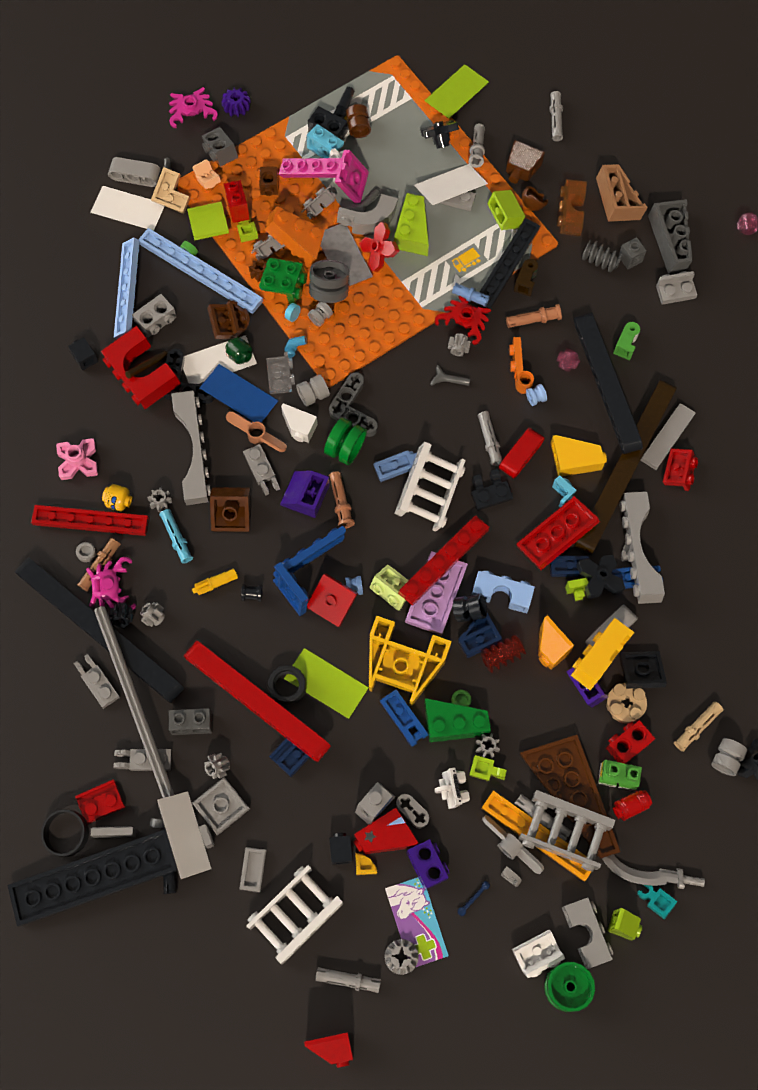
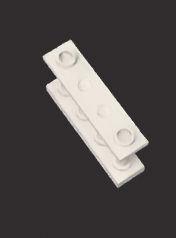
M424 442L418 449L394 514L403 516L406 512H413L435 522L432 530L436 532L446 524L447 517L445 516L459 477H462L464 474L465 460L461 459L456 465L433 455L430 451L431 444ZM430 461L452 471L453 474L450 481L425 471V468H423L425 462ZM419 478L427 479L447 488L444 498L419 488V485H417ZM413 495H419L441 505L438 515L413 505V502H411Z
M309 865L305 868L303 866L294 873L295 878L260 913L254 912L247 920L249 923L246 926L250 930L256 926L277 949L278 955L275 958L282 965L343 905L338 896L334 899L332 897L329 898L309 877L308 873L312 871ZM301 880L323 903L324 909L319 914L317 912L314 913L292 890ZM285 896L308 918L307 922L309 924L304 929L298 928L277 905ZM270 911L293 934L292 937L294 939L288 945L286 943L283 944L262 921Z

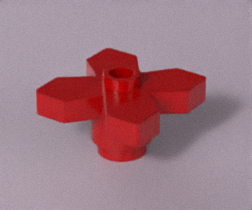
M380 222L375 227L374 239L365 237L359 243L362 252L371 253L368 264L371 271L378 272L384 267L385 258L394 257L400 251L396 242L388 240L390 229L387 223Z

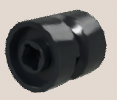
M482 593L470 595L469 598L461 596L453 599V613L456 621L465 622L470 621L471 618L473 620L486 618L487 605Z

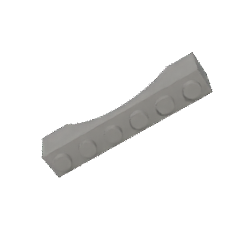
M194 391L172 393L175 417L188 430L193 443L191 466L182 481L184 501L186 505L209 502L208 496L211 494L210 484L207 485L206 478H209L208 467H204V460H207L206 449H202V443L205 442L204 433L203 431L200 432L199 425H203L202 416L197 411V408H200L199 397L195 396Z
M624 493L619 506L620 511L624 514L622 526L626 528L627 532L625 534V544L629 545L628 561L632 563L630 575L631 579H634L635 582L633 586L634 597H637L638 604L661 603L665 595L662 576L647 561L640 543V529L650 510L648 493Z

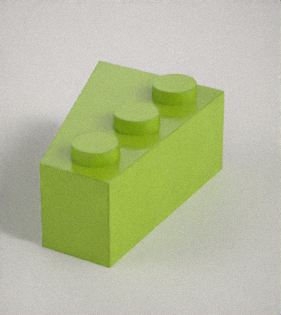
M407 193L395 232L394 242L397 243L401 251L428 256L429 243L424 196Z

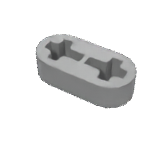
M402 794L398 797L396 801L398 811L414 827L424 828L429 822L427 811L408 794ZM402 799L404 801H406L407 799L410 801L409 806L412 808L411 811L407 807H400L402 805ZM414 811H415L419 816H420L421 814L424 815V818H423V820L425 821L424 823H422V822L416 823V822H415L416 816L413 814Z

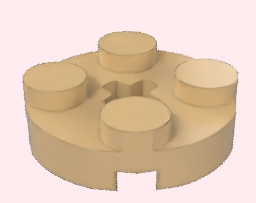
M625 683L617 684L609 692V697L606 699L607 710L620 723L629 724L631 721L635 722L643 716L647 708L644 690L641 688L626 689ZM627 698L632 703V705H629L628 708H625V705L621 703V700H625Z

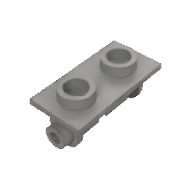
M328 186L326 189L322 187L316 193L317 197L315 199H308L303 204L305 208L301 212L303 213L306 210L308 212L307 216L312 219L324 210L320 204L326 208L334 202L336 195L334 192H329L331 186Z
M269 234L267 236L269 239L264 242L260 240L253 245L254 249L251 253L256 252L257 260L263 259L264 261L273 254L270 247L277 252L285 247V245H281Z

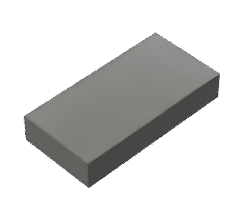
M132 826L92 827L91 836L93 838L136 837V830Z
M245 848L240 890L261 893L267 850Z

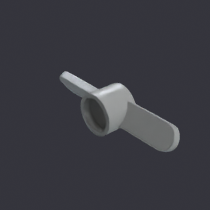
M485 815L482 818L483 822L502 839L497 846L507 857L513 860L518 856L535 873L541 874L543 872L544 866L524 848L516 837L506 833L489 816Z

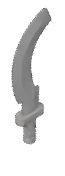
M615 855L602 858L604 863L615 874L633 883L658 886L666 885L667 882L676 883L680 889H684V884L704 887L705 884L704 878L683 875V869L677 868V871L660 868L659 871L653 872L640 871L626 866Z

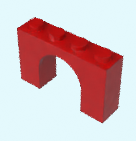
M135 326L101 351L105 357L102 360L108 368L112 366L114 369L112 373L118 381L122 379L124 383L121 385L126 392H132L133 396L131 398L136 405L141 404L144 409H147L181 383L167 363L145 377H131L130 379L126 377L125 372L129 370L133 360L151 348L147 338Z

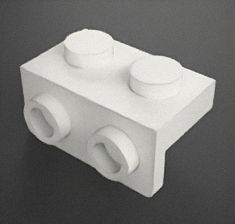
M550 930L512 949L522 972L527 978L537 977L543 970L555 967L565 959Z

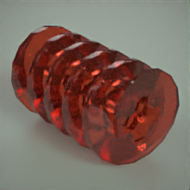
M513 635L511 640L506 638L504 643L498 642L497 647L492 645L490 650L484 649L481 657L485 666L492 674L494 666L498 670H500V663L507 667L508 659L511 663H514V656L521 660V653L526 655L520 639Z

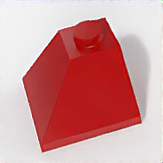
M348 1032L304 1042L306 1048L330 1064H336L337 1068L350 1065L349 1061L353 1060Z

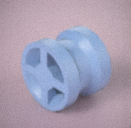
M542 384L536 385L533 389H526L528 401L532 406L537 405L540 401H547V394Z

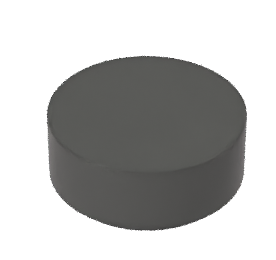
M151 818V827L166 829L163 820Z

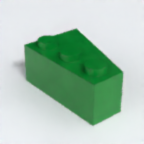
M425 698L424 707L429 743L481 737L482 734L489 736L491 729L488 711Z

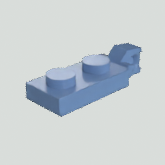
M407 450L374 463L373 466L380 482L409 472L417 453Z

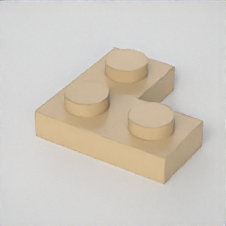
M163 167L151 201L184 214L190 197L175 191L181 176L180 173Z

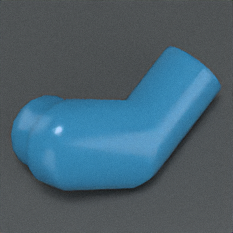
M306 336L290 338L284 348L285 355L290 358L294 357L297 347L307 344Z

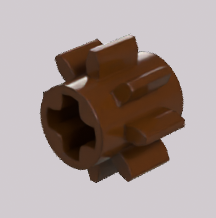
M263 259L253 260V266H249L251 279L255 278L257 282L261 281L267 263Z

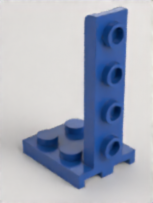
M344 526L332 529L323 539L318 538L309 548H302L298 551L295 557L287 558L282 563L280 562L274 566L276 571L273 573L275 577L273 582L299 616L306 613L309 595L303 587L300 588L296 583L297 579L293 573L342 542L346 533Z

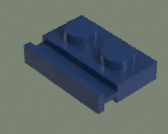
M285 739L269 756L290 777L310 758L288 739Z

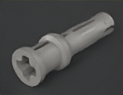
M476 124L474 126L473 145L470 147L469 165L475 168L481 167L484 163L483 155L485 154V148L483 147L485 127H483V124Z

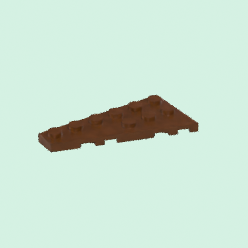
M578 735L520 752L521 757L551 796L608 817ZM567 815V817L570 819V821H571V822L573 823V825L575 826V823H576V821L574 820L575 818L572 817V816ZM586 823L583 826L581 835L591 845L596 829L594 828L595 825ZM612 829L610 831L606 830L603 833L596 854L599 859L621 852Z

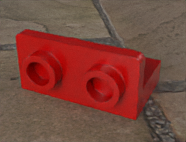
M670 449L663 478L664 485L683 486L685 491L690 490V486L694 483V469L698 466V458L693 450Z

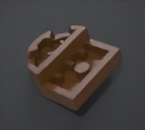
M228 300L227 304H209L207 308L215 339L237 338L244 333L250 322L248 311L245 308L239 307L235 301Z

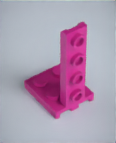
M344 150L342 158L283 159L279 175L283 178H336L335 183L354 203H361L369 171L350 150Z

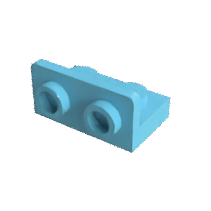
M319 124L307 134V148L321 158H329L331 149L336 148L338 151L344 145L343 140Z

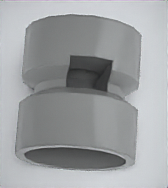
M320 374L310 378L309 383L304 381L296 385L297 392L306 407L315 403L316 399L322 400L330 396L326 382Z
M723 738L718 748L720 753L715 754L711 765L721 773L736 776L741 766L739 761H743L747 748L737 741Z

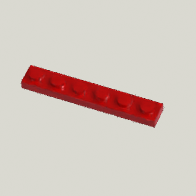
M34 505L31 523L36 526L146 536L149 517L147 515Z
M475 515L398 591V594L413 606L489 531L490 527Z

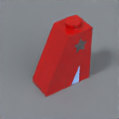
M394 808L355 833L354 837L356 840L353 841L359 852L363 850L365 855L409 849L418 845V841L397 808Z

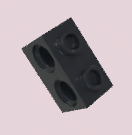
M319 106L308 119L309 132L317 124L341 140L348 132L347 120Z

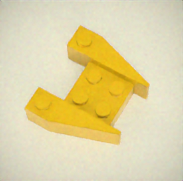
M376 616L370 632L369 691H373L376 681L411 692L410 705L413 706L445 664L452 641L433 635L427 653L390 641L395 629V622Z

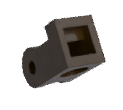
M527 259L524 261L515 283L514 292L531 297L535 282H532V279L536 277L538 262L536 260Z

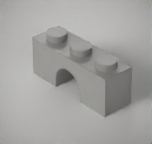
M585 898L562 907L569 928L580 925L589 931L590 940L588 944L578 948L584 967L590 969L611 961L613 950L609 942H605L603 937L605 930L602 923L596 919L595 914L597 910L593 901Z

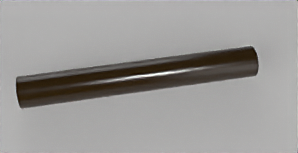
M163 351L125 372L126 377L130 379L167 358L168 352Z

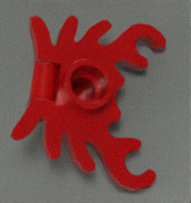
M458 296L461 302L451 300L450 303L454 306L445 307L444 311H449V313L438 314L435 317V325L438 326L439 320L443 319L447 326L450 320L454 319L456 324L466 329H471L467 336H476L477 339L473 340L472 344L477 345L482 338L478 326L482 331L485 330V325L481 320L489 321L484 314L491 312V309L476 308L470 305L465 298Z

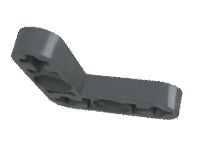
M352 373L348 376L330 404L329 415L336 421L342 417L348 420L352 415L357 416L358 421L352 423V427L361 425V427L366 429V426L372 425V429L367 430L366 434L367 437H372L377 433V422L351 407L364 386L363 376L360 373ZM356 379H358L359 383H355L353 389H351L353 385L352 380L356 381ZM343 393H350L352 397L349 400H344L341 396ZM341 403L340 412L334 413V409L337 410Z

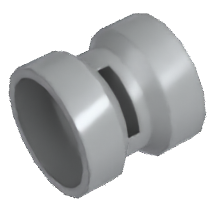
M319 302L316 308L308 313L309 319L319 327L326 318H330L333 315L332 309L324 302Z

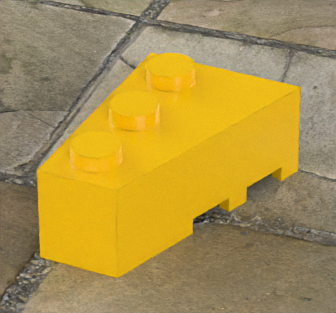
M614 618L603 633L599 631L592 641L595 644L593 646L589 644L582 654L585 657L583 659L579 657L572 666L575 670L571 676L591 690L634 632Z

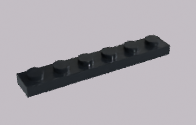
M527 218L524 219L479 291L490 296L486 307L474 302L476 305L482 308H492L539 232L540 225Z

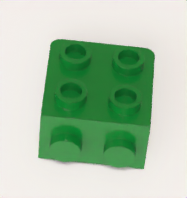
M269 258L259 283L260 289L285 294L289 304H297L298 299L302 296V286L307 281V273H305L303 263Z

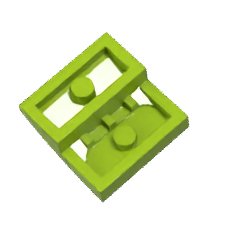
M222 202L187 209L194 241L229 233Z

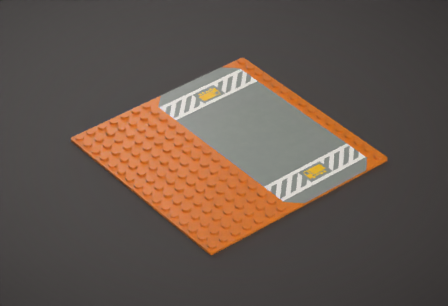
M398 55L235 147L238 155L237 159L221 167L216 161H209L212 170L219 175L221 180L213 188L205 189L197 181L194 171L181 177L177 184V191L190 197L188 203L190 208L222 202L229 233L212 238L253 292L263 297L262 304L287 337L290 339L306 336L307 344L298 346L297 350L315 374H320L323 377L328 388L435 323V317L438 314L449 313V311H444V308L454 306L450 303L451 300L461 302L458 295L452 294L455 283L467 288H475L477 292L481 290L518 230L500 229L487 205L493 191L512 190L525 214V218L541 226L513 274L522 268L525 260H536L558 245V241L535 214L524 206L522 199L483 155V165L473 168L488 184L470 191L476 193L471 211L440 203L432 205L424 196L429 243L428 256L400 250L394 257L385 258L383 268L378 272L371 271L373 277L349 286L348 296L344 300L336 303H326L332 309L333 315L330 318H326L320 327L316 326L309 319L308 313L315 309L316 305L320 302L311 297L309 293V275L311 265L320 260H327L321 246L316 261L308 268L298 256H293L291 250L286 246L277 252L270 247L273 254L264 260L265 263H267L269 258L303 263L305 273H307V281L303 284L302 296L297 301L301 311L294 322L285 319V311L290 305L287 296L261 290L259 287L260 282H257L255 278L251 279L249 266H253V260L257 261L255 256L257 253H251L254 249L253 245L260 240L264 242L269 239L267 237L269 233L265 231L269 214L277 206L326 230L340 224L337 223L339 207L347 209L348 207L361 204L354 203L333 182V178H283L279 175L283 159L321 158L307 148L308 119L318 106L334 114L336 106L339 104L347 87H352L355 91L349 107L355 104H362L367 107L371 133L363 138H354L350 135L348 128L347 134L342 139L344 145L338 152L350 150L369 171L361 203L375 188L380 192L365 209V212L371 211L377 206L381 194L398 198L395 215L388 224L390 229L388 240L394 242L406 194L424 196L414 186L415 184L469 164V152L473 142L460 127L459 130L449 132L450 145L437 149L432 137L425 139L421 136L420 129L433 126L435 122H446L453 120V118H447L424 101L431 95L430 91ZM260 167H277L278 195L266 196L260 194ZM241 180L251 222L255 223L259 238L242 243L237 229L238 222L232 223L223 184ZM328 186H331L329 192H334L336 195L334 202L326 208L320 204L324 210L312 219L307 216L308 212L306 210L303 213L301 212L305 208L303 204L308 199H315L317 197L316 193L322 187L326 189ZM347 226L370 269L368 262L371 253L362 252L359 243L365 237L374 239V233L366 235L352 233V227Z

